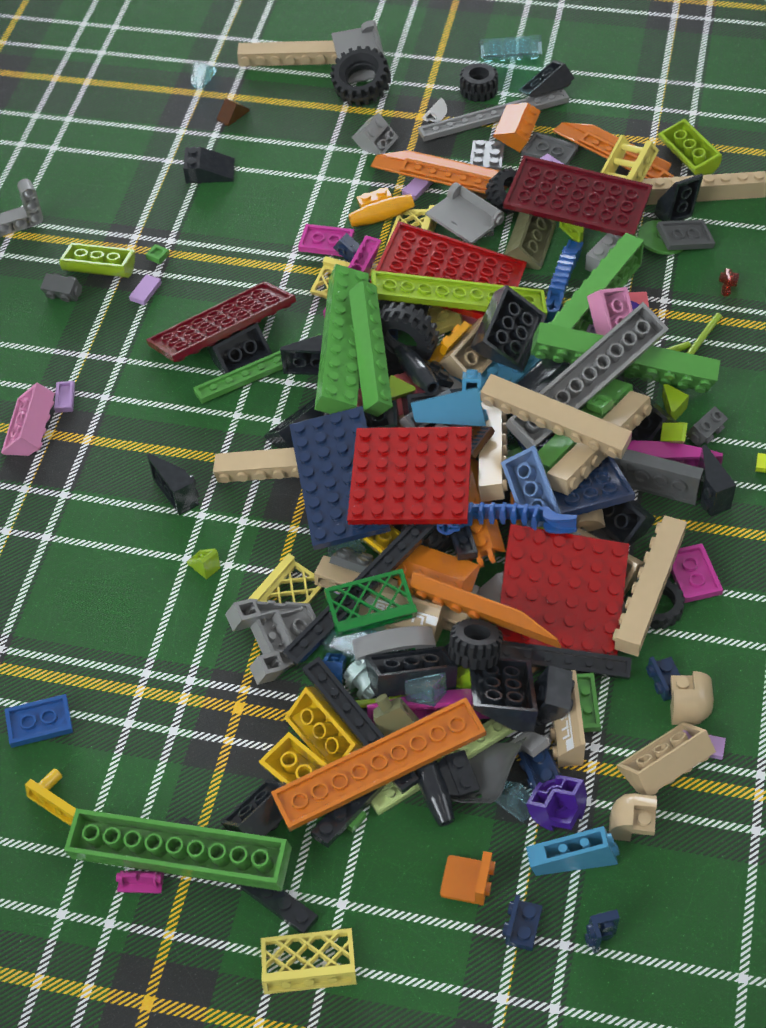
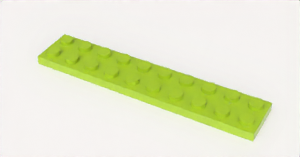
M372 270L371 283L377 287L378 300L486 312L493 293L505 286ZM509 286L547 315L544 290Z

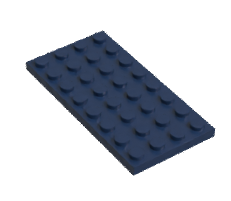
M363 407L289 424L314 550L390 532V524L348 525L347 522L357 428H368Z
M550 436L541 445H539L537 447V451H539L553 436ZM515 437L521 450H526V447ZM610 456L606 457L569 495L552 490L561 514L581 515L635 500V492L615 460Z

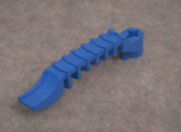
M569 239L566 247L562 249L555 273H553V279H551V285H549L546 299L548 313L544 323L552 322L556 313L561 311L566 287L574 267H576V261L578 262L584 243L582 241L580 243Z
M470 502L468 524H437L438 532L444 535L460 531L462 527L472 526L473 519H478L481 525H483L484 519H488L490 524H494L495 519H500L501 524H505L506 519H510L514 525H516L517 520H521L522 525L526 527L528 520H530L534 530L537 529L539 521L544 522V530L552 534L574 533L578 529L577 515L559 514L551 510L549 506L542 507L540 504L533 506L528 503L518 505V503L507 504L506 502H503V504H495V502H491V504H484V502L473 504V502Z

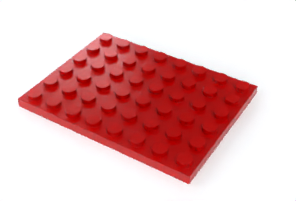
M398 221L375 271L519 287L527 262ZM441 307L477 320L485 314L483 311Z

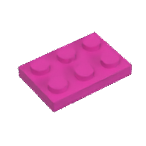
M306 224L298 245V251L341 256L333 247L346 233L354 238V229Z
M703 544L680 548L671 573L675 583L678 585V589H681L683 592L684 603L722 595L723 588Z

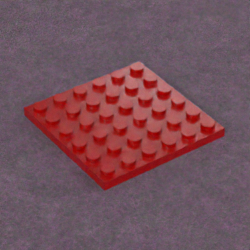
M472 427L357 428L347 516L348 525L468 524Z
M510 524L499 603L524 612L555 636L563 649L617 656L618 650H615V641L612 639L615 629L620 628L619 620L623 607L629 544L568 533L552 534L544 529L537 528L534 530L532 527ZM496 625L502 632L503 641L554 647Z

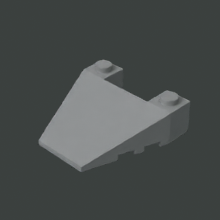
M257 599L235 602L225 614L233 632L251 628L263 655L258 656L249 667L257 685L276 680L294 665L293 662L283 655L282 651L316 618L309 603H275L274 600L261 602L257 601Z

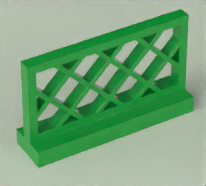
M403 568L324 588L337 638L416 617L418 612L416 605L413 603ZM400 576L402 583L399 588L388 583L391 577ZM377 581L383 584L379 593L368 588L371 582ZM358 586L364 590L360 598L349 593L352 587ZM386 586L396 591L392 600L381 595ZM338 591L344 594L340 603L331 599V592ZM366 591L376 596L372 605L362 600ZM398 593L407 598L408 604L399 605L394 602ZM346 597L357 602L353 610L342 605ZM379 598L389 603L386 610L381 611L374 607ZM359 603L369 608L366 615L361 616L355 612ZM339 609L350 614L347 620L338 622L336 614Z

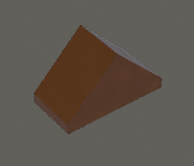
M225 98L217 121L229 127L249 112V108Z

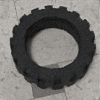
M669 579L662 594L670 598L674 606L669 612L654 614L650 627H653L652 629H666L670 625L673 626L676 624V621L680 620L683 614L685 602L681 589H678L677 584H672Z

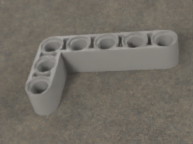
M22 179L17 184L23 206L0 213V237L39 225L43 221L37 193L31 180Z

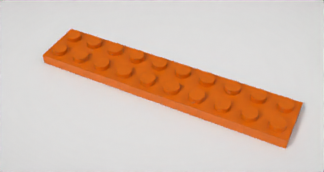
M465 697L272 791L271 794L289 831H292L486 736V730Z

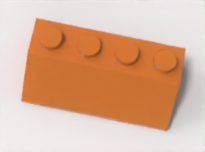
M420 544L395 570L403 568L406 578L411 579L412 572H416L472 592L481 565L467 560H458L456 556ZM394 576L393 578L400 579V576Z

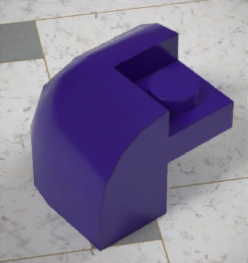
M555 775V779L548 780L545 783L539 782L526 803L532 819L538 825L550 831H554L555 827L572 830L577 819L582 820L586 809L587 792L584 780Z

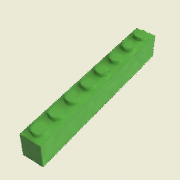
M362 280L349 290L363 409L364 412L378 417L392 407V398L377 287L372 283Z
M614 379L599 393L613 399L614 405L604 414H599L587 409L586 404L581 411L602 419L630 391H633V385ZM555 434L538 451L546 475L577 444L576 442L564 435L559 436Z

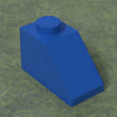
M327 653L322 661L343 685L347 654Z

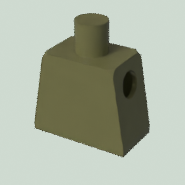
M381 694L375 699L378 707L373 710L374 722L384 736L419 720L402 698L398 697L390 701L386 694Z

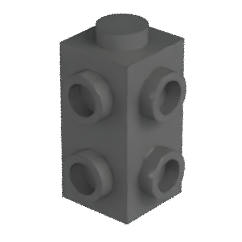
M46 273L40 288L46 297L50 299L60 298L65 302H77L82 292V286L75 277H63L57 273H53V275Z
M714 406L686 433V436L698 447L704 442L708 444L715 437L714 433L718 435L725 428L723 424L728 418Z

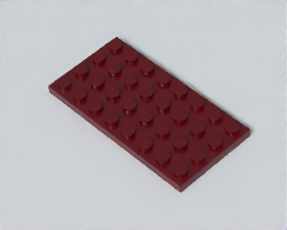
M524 155L503 203V208L622 237L625 233L635 236L653 185Z
M264 281L146 339L148 346L173 362H180L186 356L196 354L206 346H213L220 339L229 338L236 331L245 330L246 326L259 323L266 316L275 315L276 311L289 308L292 303L296 302L295 295Z

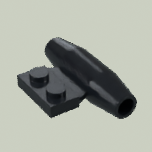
M399 344L395 348L394 354L403 371L416 386L427 394L436 393L439 386L447 388L453 386L454 382L449 377V373L442 369V365L439 362L423 360L418 353L405 344Z
M465 750L445 755L439 762L435 760L414 770V773L419 778L418 785L424 801L439 827L449 825L455 821L451 796L461 798L477 793L480 790Z

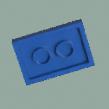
M66 694L5 709L11 748L73 733Z

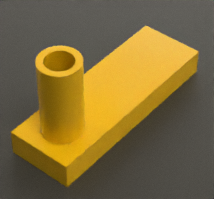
M53 769L39 783L30 779L25 784L27 797L71 826L76 808L49 791L62 779L61 773L57 769Z

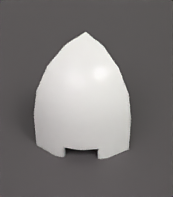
M442 97L422 119L426 122H439L445 117L447 106Z

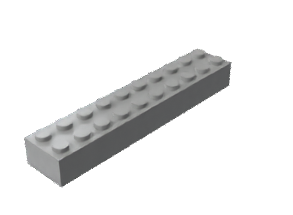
M642 302L542 389L539 394L580 410L586 405V402L597 393H600L658 342L669 328ZM516 415L511 416L505 425L526 449L534 445L537 448L554 433L552 430L540 428L528 420L523 421Z

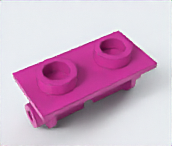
M122 870L116 874V881L118 882L117 892L161 894L164 873Z

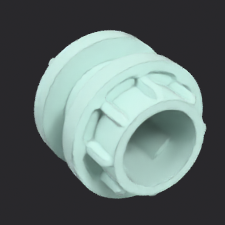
M365 659L355 660L344 673V679L347 681L346 686L349 689L358 688L357 697L361 700L371 699L375 694L370 687V678L368 677Z

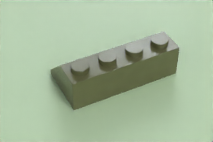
M519 212L504 255L526 261L525 268L540 270L557 223L551 219Z

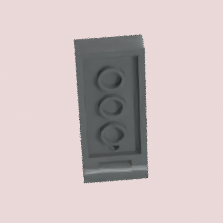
M629 449L625 451L622 459L613 458L632 489L692 505L696 504L703 468Z

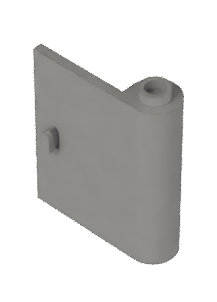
M373 20L364 22L361 28L331 33L336 55L339 59L342 57L341 53L347 54L350 48L356 50L357 46H361V49L369 46L370 50L376 48L378 53H383L377 25ZM370 69L358 70L351 75L348 83L371 80L375 77V72Z
M457 182L450 186L445 199L425 212L426 216L469 244L475 243L504 221L503 211Z

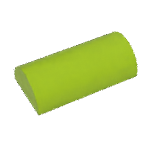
M686 119L658 133L659 139L695 175H711L722 161V154Z
M70 243L59 262L61 269L64 271L129 278L134 269L135 250Z

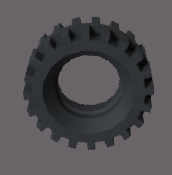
M357 46L356 50L350 48L347 54L343 52L340 59H335L336 65H332L333 72H330L336 94L338 97H341L343 102L347 100L349 105L356 103L357 106H360L361 103L369 105V101L373 100L376 102L378 96H384V90L388 91V83H391V72L386 57L384 58L382 52L378 53L376 48L370 50L369 46H366L365 49ZM370 69L375 72L373 80L366 85L355 87L348 83L351 75L358 70Z
M391 302L390 306L385 304L382 309L380 308L385 354L389 360L388 362L399 363L394 350L399 344H403L390 335L388 330L391 329L402 330L414 338L417 346H407L418 353L423 360H430L439 342L438 336L440 333L436 331L437 324L431 323L432 317L423 314L424 310L420 309L418 311L414 309L415 305L412 304L410 307L405 306V302H401L400 305Z

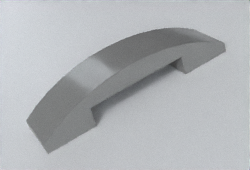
M429 626L393 628L351 640L355 660L365 659L366 655L409 648L436 647L432 627Z

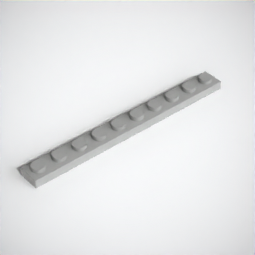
M559 89L418 127V132L423 141H428L498 122L506 105L529 103L542 110L569 102V96L564 89Z

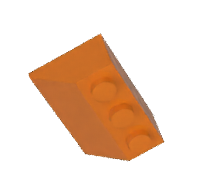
M529 103L506 105L492 137L520 153L529 141L541 111Z

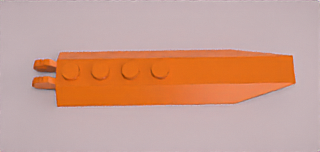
M562 122L553 130L554 133L606 159L610 156L619 137L592 124ZM627 151L623 159L635 162L639 154ZM656 156L644 178L675 177L668 172L672 163ZM622 166V167H624V168H626V169H628V170H630V171H631V169H632V168H630V167Z
M411 150L378 154L371 164L373 168L451 186L457 182L470 191L483 194L487 190L486 185L489 183L488 181L499 172V170Z
M476 458L471 459L469 503L480 504L481 497L478 487L479 463ZM484 501V504H491L492 501ZM473 519L470 529L478 551L477 563L481 565V568L484 567L482 557L488 555L489 561L495 563V550L506 552L497 519H495L494 524H490L488 519H484L483 525L479 524L478 519Z
M412 572L411 579L406 578L411 596L415 595L421 600H431L436 605L450 607L455 613L460 614L463 612L472 619H482L561 648L555 636L520 610L416 572ZM401 579L398 580V586L402 583Z

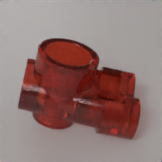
M729 268L724 269V272H721L719 276V282L722 283L721 293L723 296L731 294L730 287H736L739 279V273L732 272Z

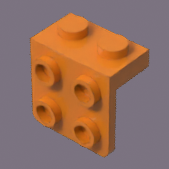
M483 851L482 860L454 855L448 856L440 889L441 897L484 906L485 897L490 896L492 882H489V877L494 875L496 862L492 861V853Z

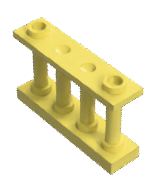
M620 135L600 173L642 182L659 149L652 141L648 140L643 147L630 145L628 140L623 135ZM627 151L639 154L635 162L623 159ZM619 165L632 168L628 176L615 173Z

